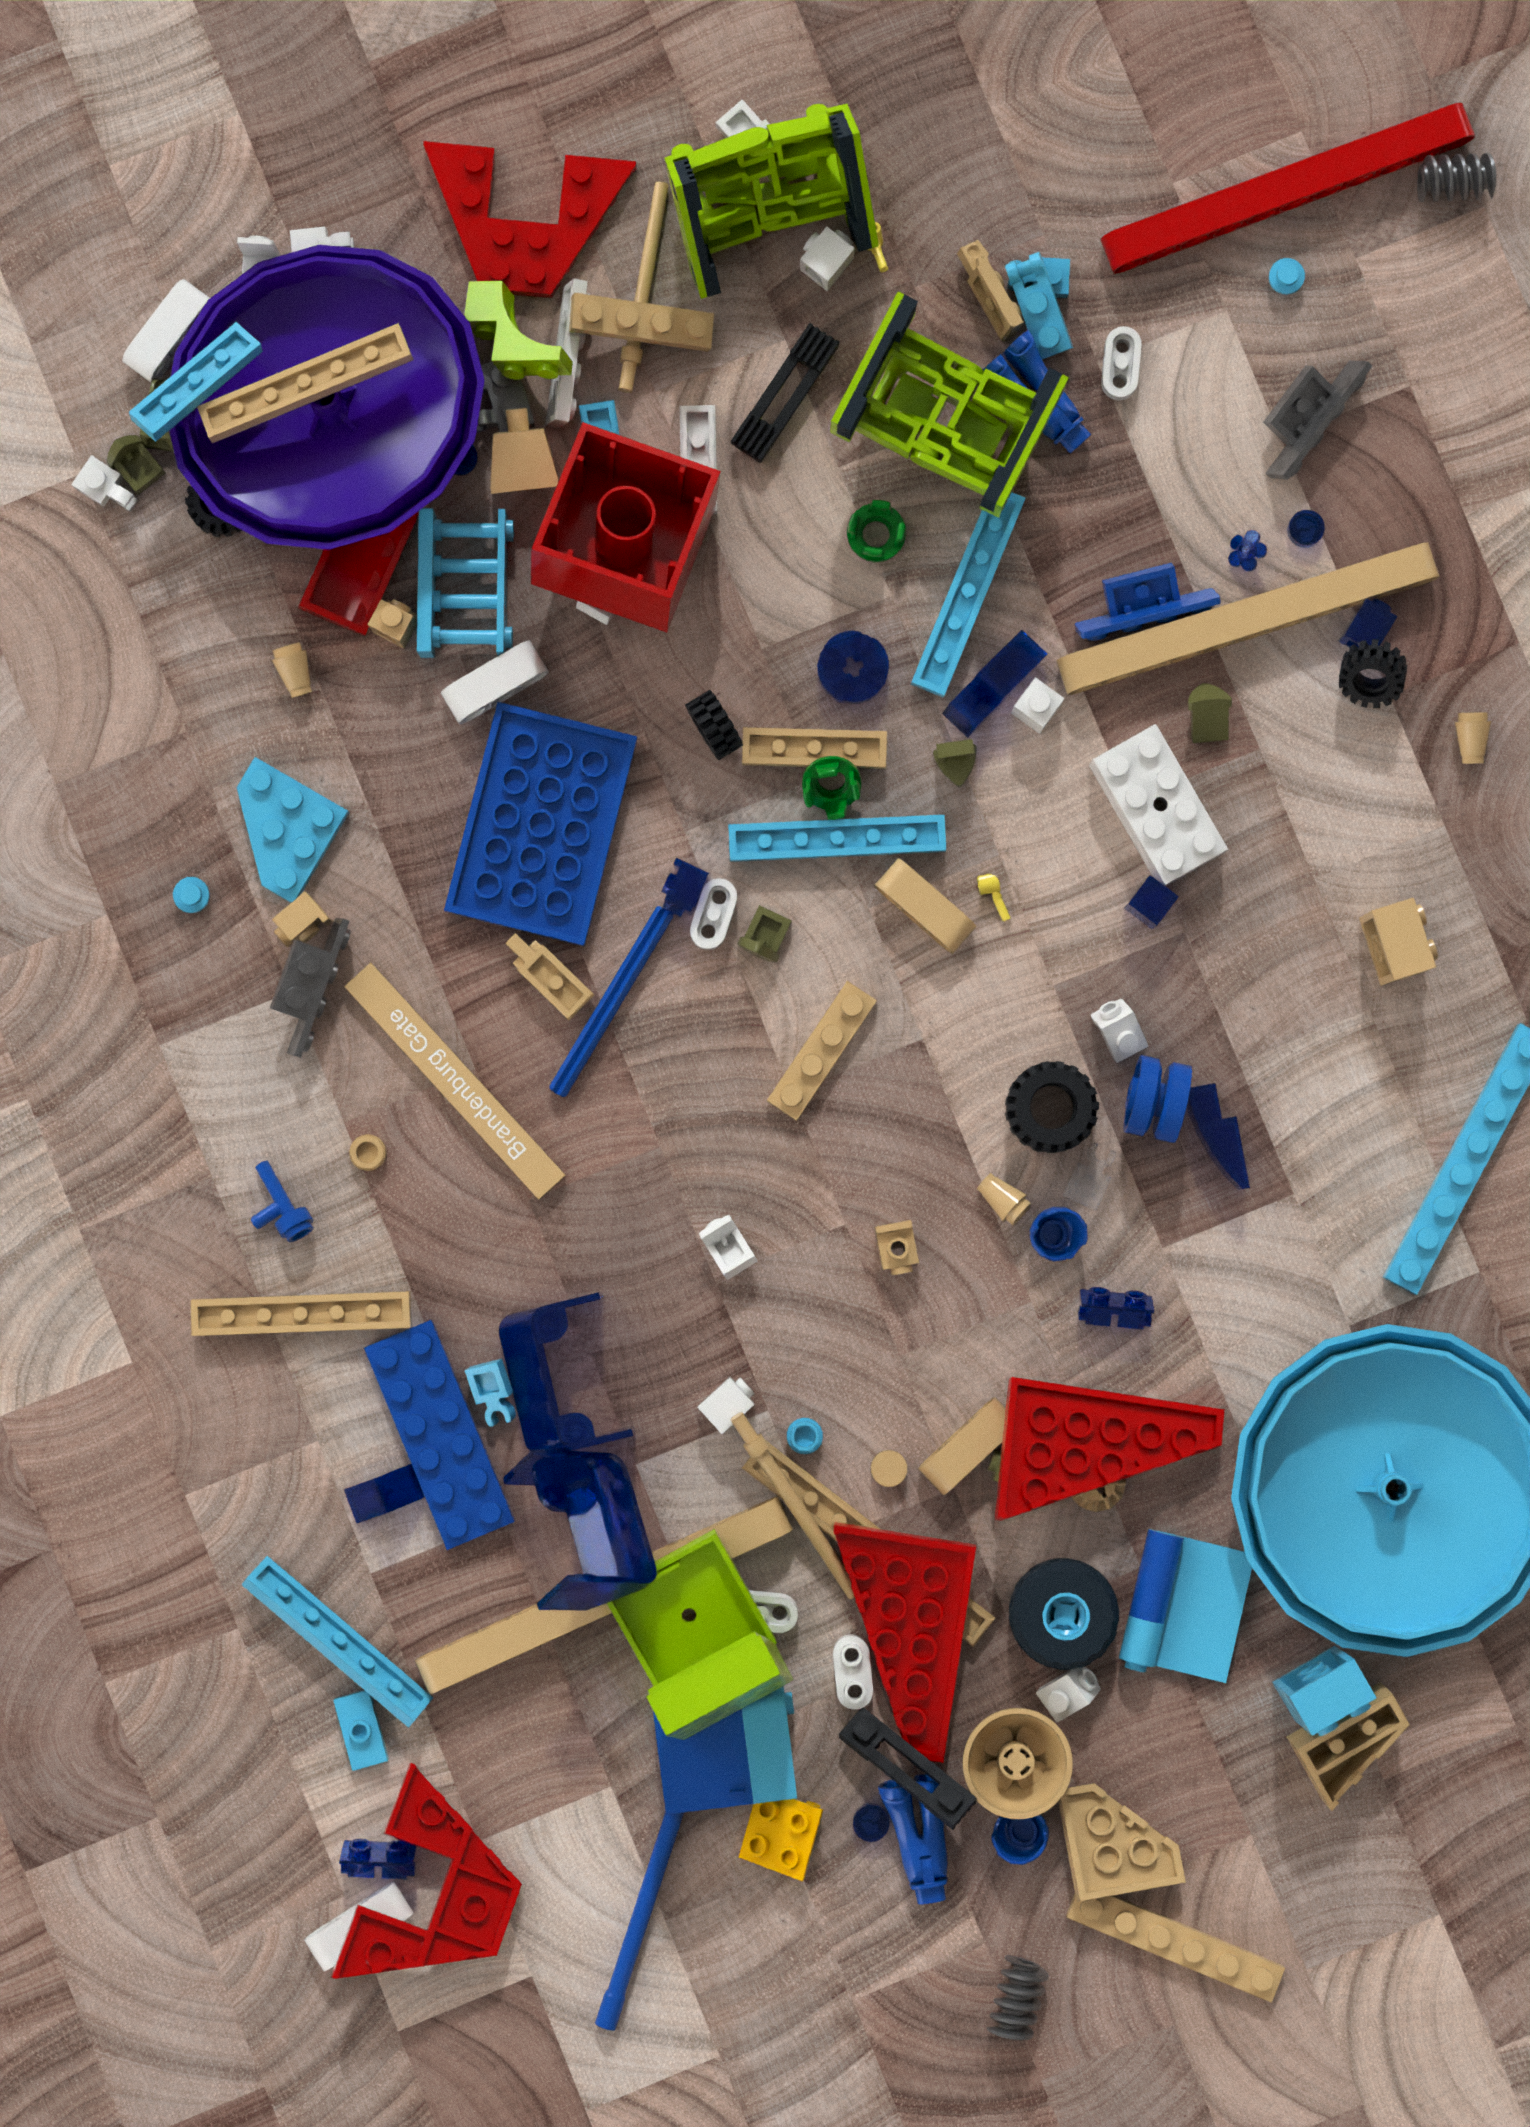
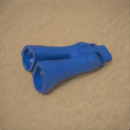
M1027 330L1005 349L1002 355L1000 354L992 360L983 371L988 369L1027 388L1005 361L1006 359L1037 392L1048 369L1041 359L1034 337ZM1063 392L1043 434L1054 440L1053 443L1055 445L1060 442L1070 454L1091 436L1090 432L1081 423L1084 420L1083 417H1080L1074 403Z
M926 1774L914 1776V1780L931 1794L939 1786L938 1783ZM892 1779L881 1783L878 1786L879 1795L892 1820L903 1867L910 1882V1888L915 1890L917 1904L923 1905L946 1900L944 1885L948 1883V1859L944 1823L918 1801L923 1831L919 1835L913 1811L912 1795Z

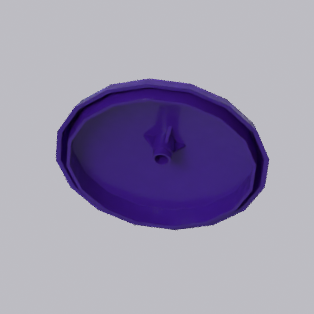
M316 245L258 262L208 299L175 351L171 376L235 322L261 343L263 352L200 405L399 323L414 359L215 443H212L209 439L196 407L171 428L169 433L179 471L213 515L267 544L330 550L392 532L443 493L475 441L485 379L470 322L433 277L381 250Z

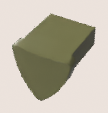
M138 435L120 437L110 447L107 464L113 470L116 468L137 495L141 494L166 474L145 448L141 437Z
M1202 683L1191 692L1188 699L1191 739L1193 743L1229 740V707H1232V698L1221 688L1209 683Z
M972 739L936 744L933 756L941 772L953 784L961 787L973 769L977 747L973 744Z
M759 905L745 936L740 937L737 944L761 959L777 962L780 956L777 952L792 920Z

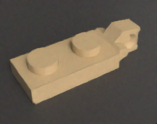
M979 240L961 247L957 255L970 276L967 282L1000 340L1006 341L1014 337L1024 323L1018 305L1011 301L1005 291L1001 275L994 271L988 261L989 253Z
M516 933L505 943L518 956L513 962L518 968L517 971L569 1021L595 996L543 944L540 945L535 940L528 946Z

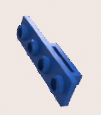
M1167 563L1102 580L1108 614L1076 622L1075 629L1082 639L1087 638L1089 641H1096L1106 638L1109 632L1122 630L1123 632L1136 631L1142 628L1144 623L1152 621L1166 623L1177 619L1179 614L1187 612L1198 614L1211 610L1212 606L1220 604L1221 600L1219 594L1213 588L1180 595L1175 567L1172 563Z

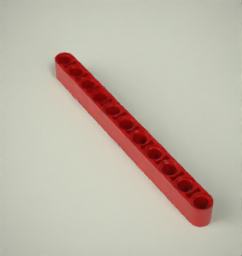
M1454 103L1120 227L1105 234L1100 240L1113 274L1122 273L1423 161L1427 155L1435 157L1459 148L1475 138V133L1463 103Z

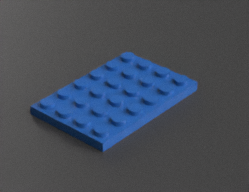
M497 702L444 911L585 947L638 737Z

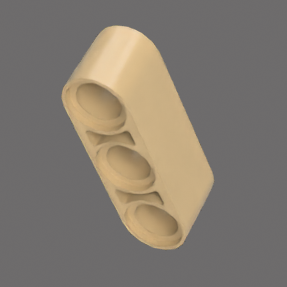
M899 858L874 885L884 897L951 954L960 947L976 928V925L969 917Z
M993 1397L919 1466L918 1469L942 1495H945L1002 1443L1006 1408L996 1397Z

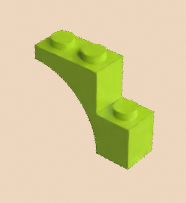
M503 281L469 282L464 316L470 322L472 333L476 337L483 340H494L491 361L503 376L519 380L523 379L524 376H540L545 379H555L558 375H571L573 361L561 346H551L536 342L520 332L515 318V297Z

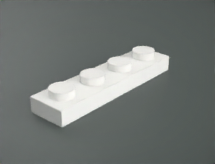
M575 278L563 288L556 346H561L573 361L571 375H558L557 378L551 379L545 426L557 429L567 424L569 420H572L576 411V399L572 398L574 385H577L581 374V364L577 363L578 350L583 348L586 334L569 332L571 297L574 293L588 294L586 293L588 281Z

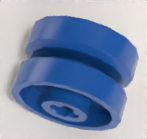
M1141 1055L1137 1061L1127 1092L1123 1132L1144 1136L1148 1132L1154 1116L1153 1134L1155 1139L1175 1143L1182 1127L1188 1103L1192 1066L1176 1062L1171 1063L1167 1067L1161 1083L1162 1065L1160 1059Z

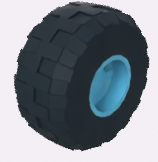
M1055 1558L1030 1568L1017 1582L1009 1603V1621L1015 1640L1030 1658L1046 1667L1070 1670L1090 1665L1091 1662L1100 1658L1107 1651L1117 1634L1119 1607L1112 1586L1098 1570L1079 1560Z

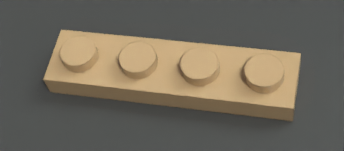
M574 293L571 297L569 332L708 352L712 347L714 313Z
M743 727L742 765L808 767L819 758L838 756L849 760L857 768L886 769L887 731Z
M846 981L768 1097L767 1102L797 1121L877 1000L849 981Z

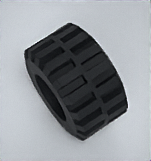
M1060 1061L1041 1062L1022 1072L1012 1083L1005 1101L1006 1121L1008 1120L1011 1126V1132L1020 1139L1019 1141L1023 1145H1027L1037 1152L1057 1153L1074 1148L1090 1135L1091 1129L1096 1125L1098 1119L1096 1115L1097 1110H1099V1102L1096 1100L1097 1091L1095 1087L1091 1086L1090 1079L1086 1074L1083 1075L1078 1071L1079 1068L1073 1065H1066ZM1046 1086L1062 1088L1070 1096L1073 1104V1113L1070 1120L1064 1126L1057 1129H1048L1040 1126L1031 1114L1030 1104L1032 1097L1039 1089Z

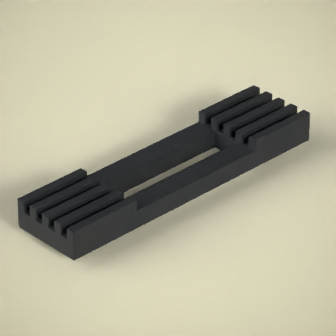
M809 323L752 411H750L732 438L731 444L761 463L839 347L840 342L838 340L835 341L833 337L826 335L824 331L821 332L818 327L815 328L813 324ZM797 363H802L810 369L774 423L769 425L767 421L761 419Z
M864 1707L856 1713L839 1733V1739L865 1760H869L952 1830L955 1829L957 1823H960L962 1817L964 1818L966 1813L971 1810V1807L976 1804L977 1798ZM884 1741L938 1783L939 1786L932 1794L877 1751L876 1749L880 1747V1744Z

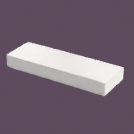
M715 405L679 406L680 457L717 470ZM716 501V508H715L713 514H718L717 501Z

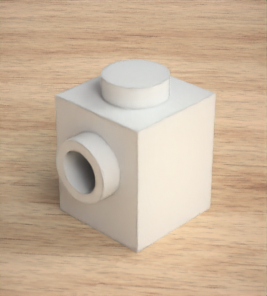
M827 226L820 235L815 232L803 248L806 252L800 259V270L828 291L853 261L855 248L852 246L853 241L842 231L836 230L834 232Z

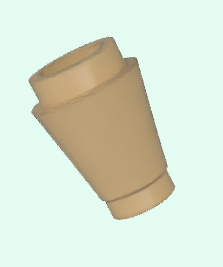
M300 642L273 650L275 659L272 662L288 692H290L291 698L312 692L307 652L302 650Z
M1488 712L1458 713V722H1455L1463 764L1484 763L1491 721H1488Z
M992 1173L977 1187V1190L982 1193V1196L1003 1222L1007 1220L1011 1225L1016 1224L1032 1205L1026 1199L1027 1195L995 1177Z

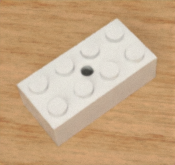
M1156 724L1099 755L1089 764L1090 769L1160 889L1219 857L1228 850ZM1154 800L1162 801L1166 806V810L1157 811L1153 806Z

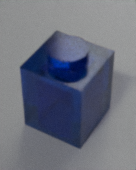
M1366 598L1358 607L1339 642L1349 648L1353 644L1359 648L1360 641L1366 640L1367 644L1371 645L1372 639L1379 640L1378 646H1380L1398 616L1391 613L1392 608L1385 602L1378 599L1371 601Z
M1149 875L1125 905L1124 909L1149 928L1154 929L1179 896Z

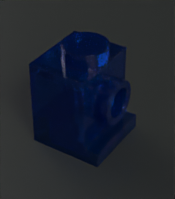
M676 858L673 865L678 872L676 875L673 873L669 874L661 891L666 894L662 909L669 911L675 916L682 917L683 913L692 915L699 901L702 889L707 884L710 875L708 872Z

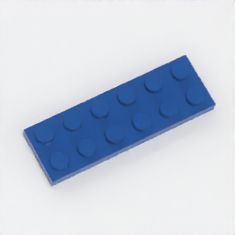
M433 1320L365 1347L364 1350L446 1549L449 1550L515 1522L513 1513Z

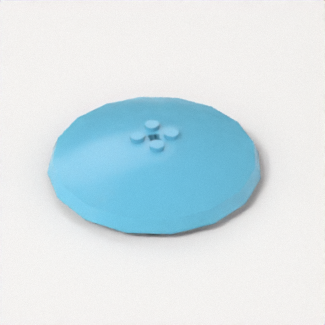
M1385 1324L1323 1340L1272 1379L1240 1433L1231 1500L1247 1562L1287 1615L1342 1648L1409 1657L1469 1642L1521 1603L1530 1588V1397L1506 1366L1451 1333ZM1390 1481L1399 1486L1398 1491H1393V1497L1386 1493V1486Z

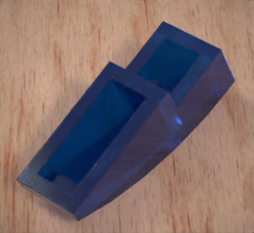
M1021 630L976 674L974 679L949 703L942 714L969 738L1027 678L1048 653Z
M1215 1083L1191 1087L1187 1110L1196 1134L1206 1152L1221 1173L1237 1190L1250 1188L1237 1116L1222 1119Z

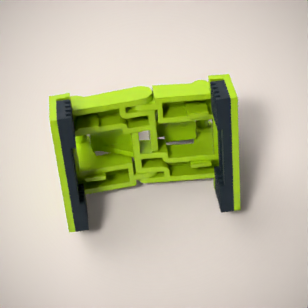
M813 104L806 110L807 117L766 125L767 130L762 127L750 128L693 151L689 144H679L672 149V155L664 158L689 268L700 299L721 293L716 267L711 254L762 236L761 230L776 231L845 214L846 224L849 227L858 252L879 246L860 132L848 104L829 108L823 104ZM815 173L818 175V179L788 184V181ZM767 176L769 182L760 184L759 178ZM714 203H729L716 209L711 205Z
M898 291L831 420L830 433L850 443L855 431L906 459L910 457L919 466L983 495L979 509L999 518L1066 388L1069 377L1049 367L1037 392H1034L988 369L983 371L975 363L909 329L916 314L918 301ZM909 371L910 373L918 376L919 378L929 382L934 386L931 387L926 383L906 374V372ZM882 377L877 389L875 390L880 378ZM897 379H900L899 382H898V384H897V386H896V388H895V390L893 391V393H892V395H891V397H890V399H889L887 405H886L885 402H886L888 396L890 395V393H891V391H892V389H893V387H894V385H895ZM946 402L956 406L947 427L937 423L946 406ZM989 413L1006 420V424L999 421ZM1008 428L1007 432L1010 435L1000 455L995 460L992 456Z

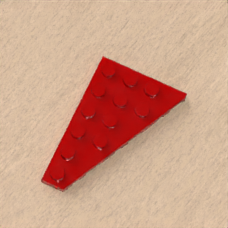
M1011 1377L1008 1381L995 1520L1003 1521L1216 1449L1222 1445L1225 1409Z
M835 1522L833 1533L838 1542L843 1563L851 1582V1588L861 1613L901 1738L930 1761L943 1763L976 1544Z

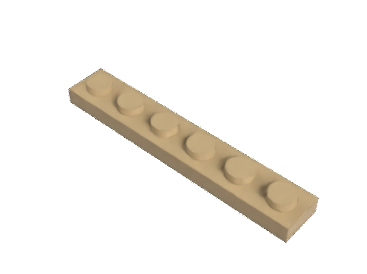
M399 323L206 402L197 408L209 439L212 443H215L414 359Z
M410 1291L191 1300L192 1336L412 1328Z
M1074 1894L1066 1914L1067 1918L1271 2003L1285 1970V1967L1279 1963L1115 1895L1077 1902L1076 1895Z

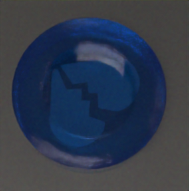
M1312 510L1297 512L1290 519L1287 526V534L1291 542L1303 548L1317 544L1325 531L1322 517Z
M866 1803L855 1811L853 1828L857 1836L862 1840L876 1842L882 1839L889 1830V1817L882 1806L875 1803Z

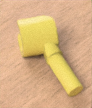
M875 222L879 246L868 249V251H872V254H874L880 272H886L888 266L881 248L883 245L881 225Z
M992 874L978 876L977 883L980 895L992 894V899L1002 921L1010 919L1011 917L1000 893L998 878Z

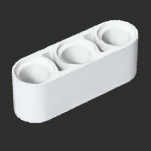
M185 279L177 282L130 343L123 355V363L149 382H152L154 378L160 379L173 363L175 351L210 298Z
M528 640L516 645L448 685L441 691V695L457 722L464 724L495 707L497 702L502 703L545 677L549 671L532 642Z
M394 1881L352 1906L304 1939L324 1972L336 1964L357 1905L401 1921H405L413 1914L412 1909Z

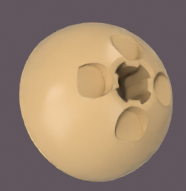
M1008 1708L987 1716L974 1728L965 1745L963 1773L971 1794L977 1798L978 1803L985 1809L1004 1818L1027 1819L1048 1811L1062 1798L1072 1775V1753L1066 1736L1051 1719L1031 1709ZM1011 1749L1013 1750L1011 1753L1008 1754L1007 1758L1004 1757V1755L1006 1756L1007 1753L1011 1751Z

